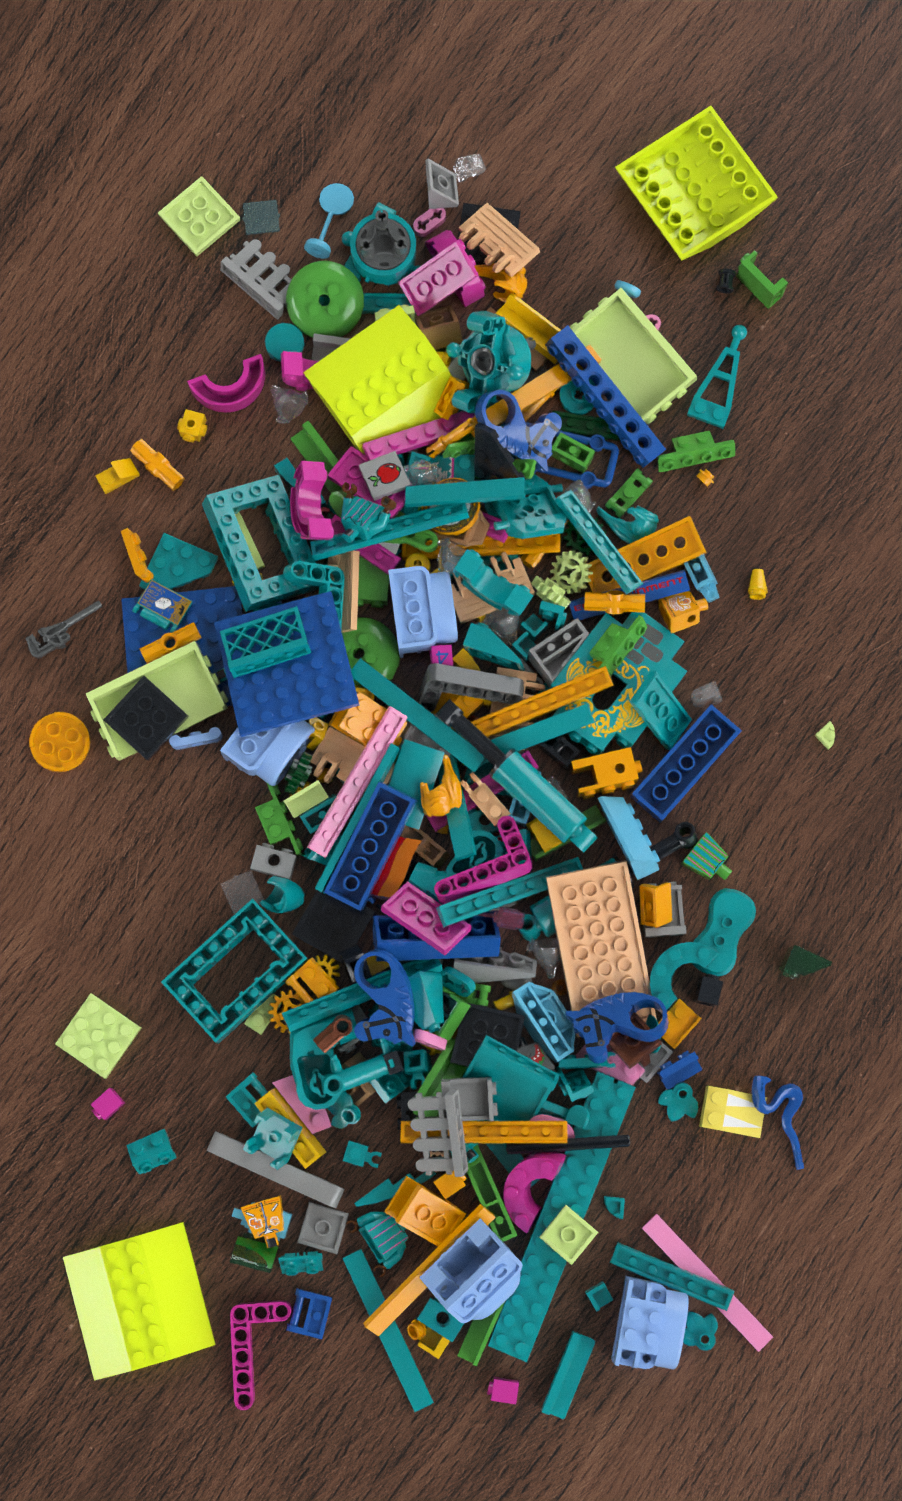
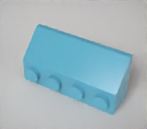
M599 797L598 800L604 816L636 879L639 880L658 871L657 862L660 859L655 850H650L649 846L652 844L647 834H642L641 830H643L640 820L634 819L633 814H635L631 803L626 804L623 797Z

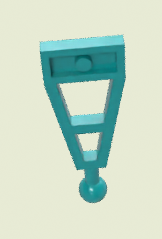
M743 325L733 327L731 332L733 339L730 347L724 348L697 390L687 416L724 429L732 406L740 351H737L740 340H743L747 335V329ZM726 356L733 358L731 375L718 370ZM713 377L729 382L725 407L700 398Z

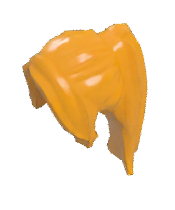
M495 263L474 266L479 276L493 279L496 281L494 282L495 286L505 289V293H498L496 291L493 293L496 299L506 302L511 293L522 299L527 288V278L524 277L526 269L524 267L513 277H510L506 273L505 268L499 273H495L492 270Z
M446 754L443 757L444 775L442 776V783L430 791L427 783H420L421 805L424 815L428 817L444 816L452 808H459L462 804L461 784L453 770L450 758Z

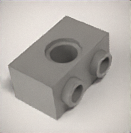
M262 843V846H256L250 869L291 880L297 856L293 855L294 851L282 848L281 851L274 849L273 845ZM272 856H278L280 862L276 866H271L269 859Z

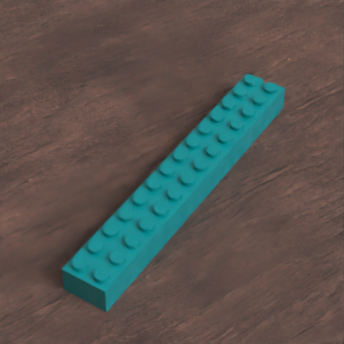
M597 1071L591 1083L594 1092L585 1098L582 1105L589 1111L590 1118L586 1129L574 1126L575 1138L617 1135L636 1087L620 1080L614 1083L615 1078ZM612 1148L564 1151L563 1154L567 1155L559 1173L552 1180L520 1260L523 1265L520 1271L519 1285L502 1307L487 1343L489 1347L524 1362L528 1361L567 1262L539 1237L565 1205L584 1219Z

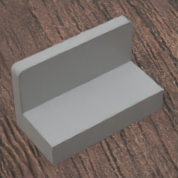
M314 334L312 360L320 361L350 340V338Z

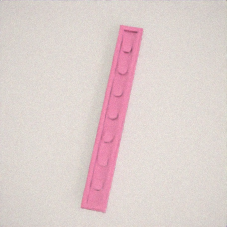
M391 706L388 707L307 848L325 858L327 857L374 776L389 745L393 743L406 721V715Z
M655 1214L642 1227L649 1237L679 1268L725 1286L658 1214ZM734 1295L727 1311L716 1307L758 1352L773 1338Z

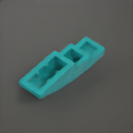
M432 1171V1175H426V1172H424L416 1179L411 1173L406 1176L422 1184L436 1175V1173ZM406 1176L394 1185L388 1178L354 1204L359 1207L393 1198Z

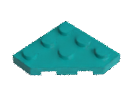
M164 533L147 569L153 573L154 581L169 589L179 588L192 583L194 580L210 576L218 556ZM141 580L139 587L146 589L149 583Z

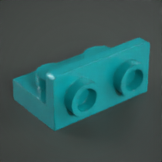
M541 601L538 615H541L542 619L547 621L557 620L556 632L559 631L560 627H564L567 613H564L565 607Z

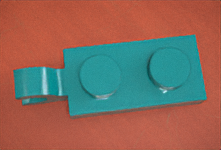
M608 1052V1058L610 1056H616V1054L614 1052ZM587 1054L584 1055V1058H576V1055H567L559 1061V1068H615L616 1064H609L608 1058L603 1063H593Z

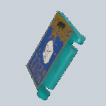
M151 579L132 612L137 613L140 607L144 608L140 613L141 617L165 630L168 629L170 623L173 624L170 630L172 633L179 627L193 601Z

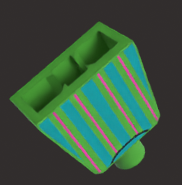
M707 832L681 863L684 867L708 880L715 873L726 880L732 872L731 869L723 864L728 858L727 853Z

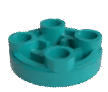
M277 324L268 331L265 337L266 350L270 358L281 362V353L283 351L302 353L304 349L303 334L292 324Z

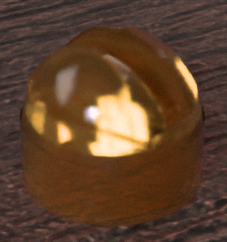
M558 979L552 983L551 988L556 995L561 996L568 993L564 979ZM556 986H563V990L556 989Z

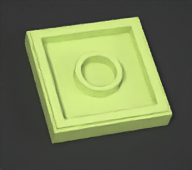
M565 1205L539 1238L572 1265L598 1232Z

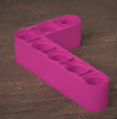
M503 816L497 823L508 854L438 881L435 884L434 890L441 904L444 905L503 884L531 871L532 862L513 817ZM506 827H511L509 830H504ZM518 843L516 847H511L512 844ZM526 860L523 864H518L519 861ZM501 868H507L505 871H499ZM487 875L485 879H479L481 876ZM468 883L465 887H460L461 884ZM449 890L447 894H441L443 891Z
M287 1301L239 1303L230 1312L235 1406L240 1410H248L255 1400L251 1323L287 1320L292 1313V1306ZM284 1305L287 1308L288 1313L286 1316L278 1315V1306ZM257 1307H264L267 1315L263 1318L258 1317L256 1314ZM237 1308L245 1310L246 1317L244 1319L236 1317L235 1310ZM237 1330H244L247 1333V1338L239 1340L236 1336ZM245 1351L248 1354V1360L245 1362L240 1361L237 1358V1353ZM244 1372L248 1374L249 1381L247 1383L240 1382L238 1379L239 1373ZM242 1394L248 1395L250 1403L247 1405L242 1404L239 1396Z

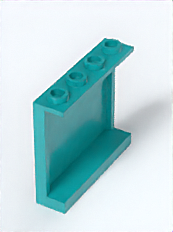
M486 1035L462 1078L492 1077V1082H496L497 1095H493V1103H497L498 1115L494 1116V1121H529L538 1114L550 1092L557 1085L560 1075Z

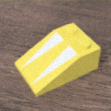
M706 1086L699 1127L760 1138L764 1114L755 1108L752 1094Z

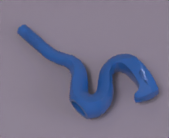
M754 1076L752 1101L760 1113L769 1114L774 1112L785 1098H789V1102L782 1115V1127L792 1145L796 1170L803 1169L804 1164L802 1162L799 1140L791 1124L793 1116L803 1101L800 1087L793 1083L785 1084L776 1091L771 1102L766 1104L765 1085L771 1079L765 1076Z

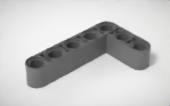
M434 663L427 667L419 688L418 703L429 712H432L437 706L441 693L446 692L515 704L523 700L524 682L515 677Z

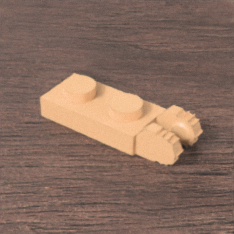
M471 772L469 774L470 778L479 787L472 791L466 781L462 780L460 784L496 827L501 817L509 816L511 813L488 786L482 783L474 772Z

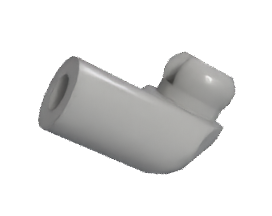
M531 978L501 980L503 986L512 990L532 982Z

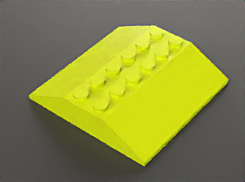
M709 106L615 167L681 261L711 248L733 234L778 198L712 106Z
M400 305L303 372L354 447L364 455L363 443L442 418L434 412V409L450 376H452L426 336Z
M184 1222L63 1257L94 1380L144 1368L216 1345Z

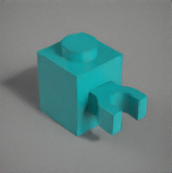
M424 1049L404 1052L405 1073L412 1077L410 1085L413 1090L417 1089L416 1084L418 1081H422L423 1084L425 1081L424 1076H428L431 1071V1056Z
M349 1140L343 1161L361 1167L364 1166L365 1162H368L372 1167L378 1168L379 1164L373 1163L372 1157L375 1155L381 1157L382 1153L378 1151L370 1153L368 1152L369 1146Z

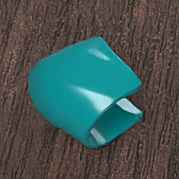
M273 876L267 883L274 885V890L267 899L260 901V904L271 912L285 913L299 908L304 903V892L295 882L283 877Z

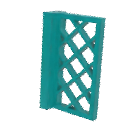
M297 606L220 631L228 660V667L234 678L311 653ZM296 615L292 625L284 622L287 616ZM274 621L277 623L273 631L265 628L268 622ZM282 625L290 628L285 637L277 633ZM253 627L258 629L254 637L246 635L248 629ZM262 631L270 634L265 643L258 640ZM293 631L301 633L302 638L294 641L289 639ZM231 634L239 635L234 644L227 641L226 636ZM274 637L282 640L279 646L273 647L270 645ZM243 638L251 641L246 649L238 646ZM255 643L263 646L260 652L253 653L250 651ZM236 649L243 652L240 658L232 660L231 656Z

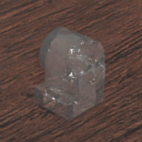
M473 154L457 158L453 169L460 183L466 181L469 177L485 172L486 167L481 155Z
M715 681L696 688L690 697L692 705L698 708L705 706L711 700L714 705L723 700Z

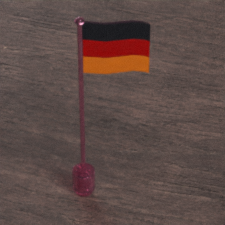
M399 837L370 898L388 900L399 890L406 877L413 855L423 840ZM500 907L499 911H495V914L482 913L477 916L494 918V923H497L499 928L517 930V928H523L525 913L516 909Z

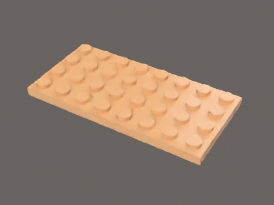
M627 861L546 877L571 1011H580L583 1007L598 999L619 993L637 992L652 996ZM643 1008L636 1012L644 1023L648 1015H653L656 1018L654 1008Z

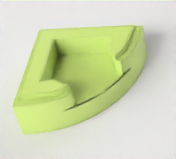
M830 721L815 734V737L828 750L832 747L835 740V729Z

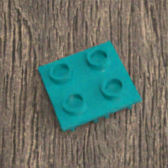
M318 1251L308 1252V1255H306V1252H303V1256H300V1253H297V1256L295 1253H286L285 1256L278 1258L282 1274L289 1276L297 1275L299 1272L316 1274L319 1271H324L322 1264L323 1255L318 1253Z

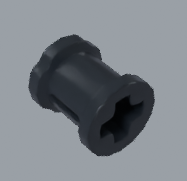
M720 269L718 273L720 275L719 285L716 286V290L725 294L732 293L734 290L732 287L733 278L736 276V272L732 269Z

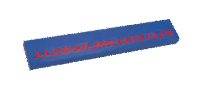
M685 570L642 581L643 584L629 594H645V602L690 591ZM620 587V588L613 589V590H619V591L624 592L621 587ZM585 597L572 600L569 603L574 620L577 618L582 620L606 613L605 611H585Z

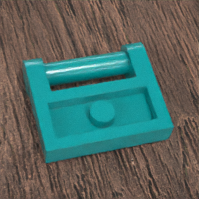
M254 1072L226 1096L252 1128L257 1125L254 1121L261 1112L254 1104L257 1100L246 1087L251 1084L261 1097L268 1093L265 1087L258 1081V1076Z

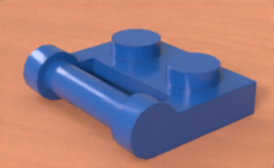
M296 1288L295 1295L297 1296L290 1324H287L286 1330L323 1339L333 1297ZM304 1298H308L310 1303L304 1327H300L298 1323Z

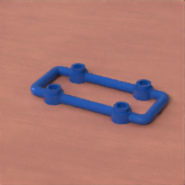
M559 430L554 437H558L561 432L582 444L589 445L595 452H599L602 449L611 450L605 479L596 478L595 474L590 471L578 474L548 466V471L541 472L535 466L534 474L540 472L577 481L586 489L593 486L605 488L612 482L619 448L616 444L605 441L604 437L599 434L587 437Z

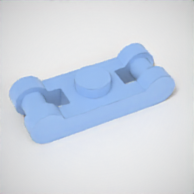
M213 727L207 733L201 734V731H196L182 738L178 735H173L170 737L169 743L175 750L219 742L222 740L223 735L219 728Z

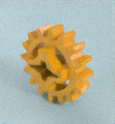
M288 989L287 994L280 991L281 997L274 996L273 998L276 1002L269 1003L273 1007L272 1010L268 1011L269 1014L273 1015L269 1021H275L274 1028L281 1027L280 1032L282 1033L288 1029L287 1025L280 1022V1020H284L282 1013L288 1011V1007L293 1009L306 1004L296 992L293 995L291 989ZM289 998L297 999L300 1003L294 1005ZM282 1003L281 1011L277 1013V1008Z

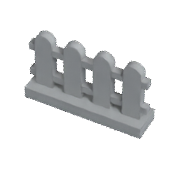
M254 239L250 243L245 241L243 243L244 248L237 255H230V259L226 256L221 261L220 271L278 320L283 315L284 306L287 308L286 294L292 280L288 277L290 267L286 264H282L279 267L275 266L276 256L273 252L261 254L259 252L261 250V242ZM254 256L259 260L252 267L249 268L246 265ZM268 269L273 271L265 280L260 277ZM282 281L287 283L279 293L275 290Z
M450 1089L445 1096H443V1092H437L436 1096L425 1097L422 1096V1093H416V1097L408 1101V1107L412 1111H418V1117L414 1118L410 1123L414 1131H420L421 1137L413 1142L414 1149L416 1151H423L424 1158H420L416 1162L417 1170L426 1172V1175H432V1171H446V1175H452L454 1171L455 1177H463L468 1171V1162L458 1089ZM438 1110L439 1116L425 1117L424 1111ZM441 1130L442 1137H428L427 1131ZM430 1151H444V1157H430Z

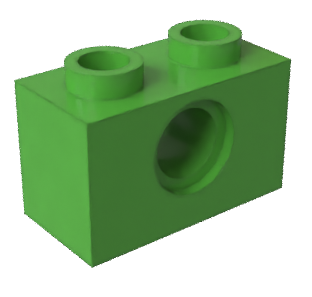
M561 432L551 450L553 458L581 473L586 472L595 453L593 449Z

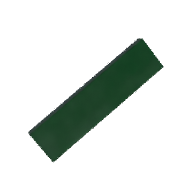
M552 410V412L557 413L561 417L562 425L559 430L587 437L599 434L606 440L621 442L619 437L610 431L607 422L601 417Z

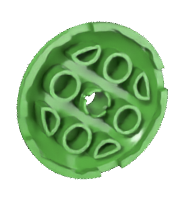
M317 261L300 269L292 278L287 289L286 306L291 321L305 335L313 338L314 334L342 337L349 333L360 320L364 308V294L359 280L348 268L332 261ZM322 295H328L330 298V303L327 306H322L319 302Z
M357 617V630L342 633L350 668L352 669L359 660L355 658L357 651H363L364 656L361 659L391 681L400 663L398 642L394 634L387 626L377 620ZM354 680L355 685L362 686L360 683Z

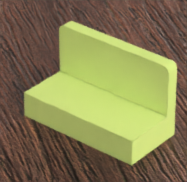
M319 780L284 800V803L295 818L329 797Z

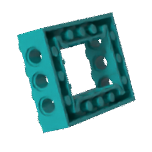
M279 475L206 495L202 502L203 509L246 612L309 593L319 588L317 586L289 582L284 578L283 574L262 580L235 516L241 510L255 509L258 505L268 503L265 512L274 527V535L276 534L279 539L281 552H284L288 564L296 561L315 563L306 539L300 538L301 534L296 533L290 511V500ZM293 568L294 574L298 575L297 570ZM312 571V576L316 579V574Z
M252 898L162 980L161 983L213 1041L219 1044L309 959ZM254 930L280 960L269 965L270 968L259 978L256 977L254 979L255 982L244 992L241 991L239 993L240 996L229 1006L223 1007L219 1014L194 987V984Z

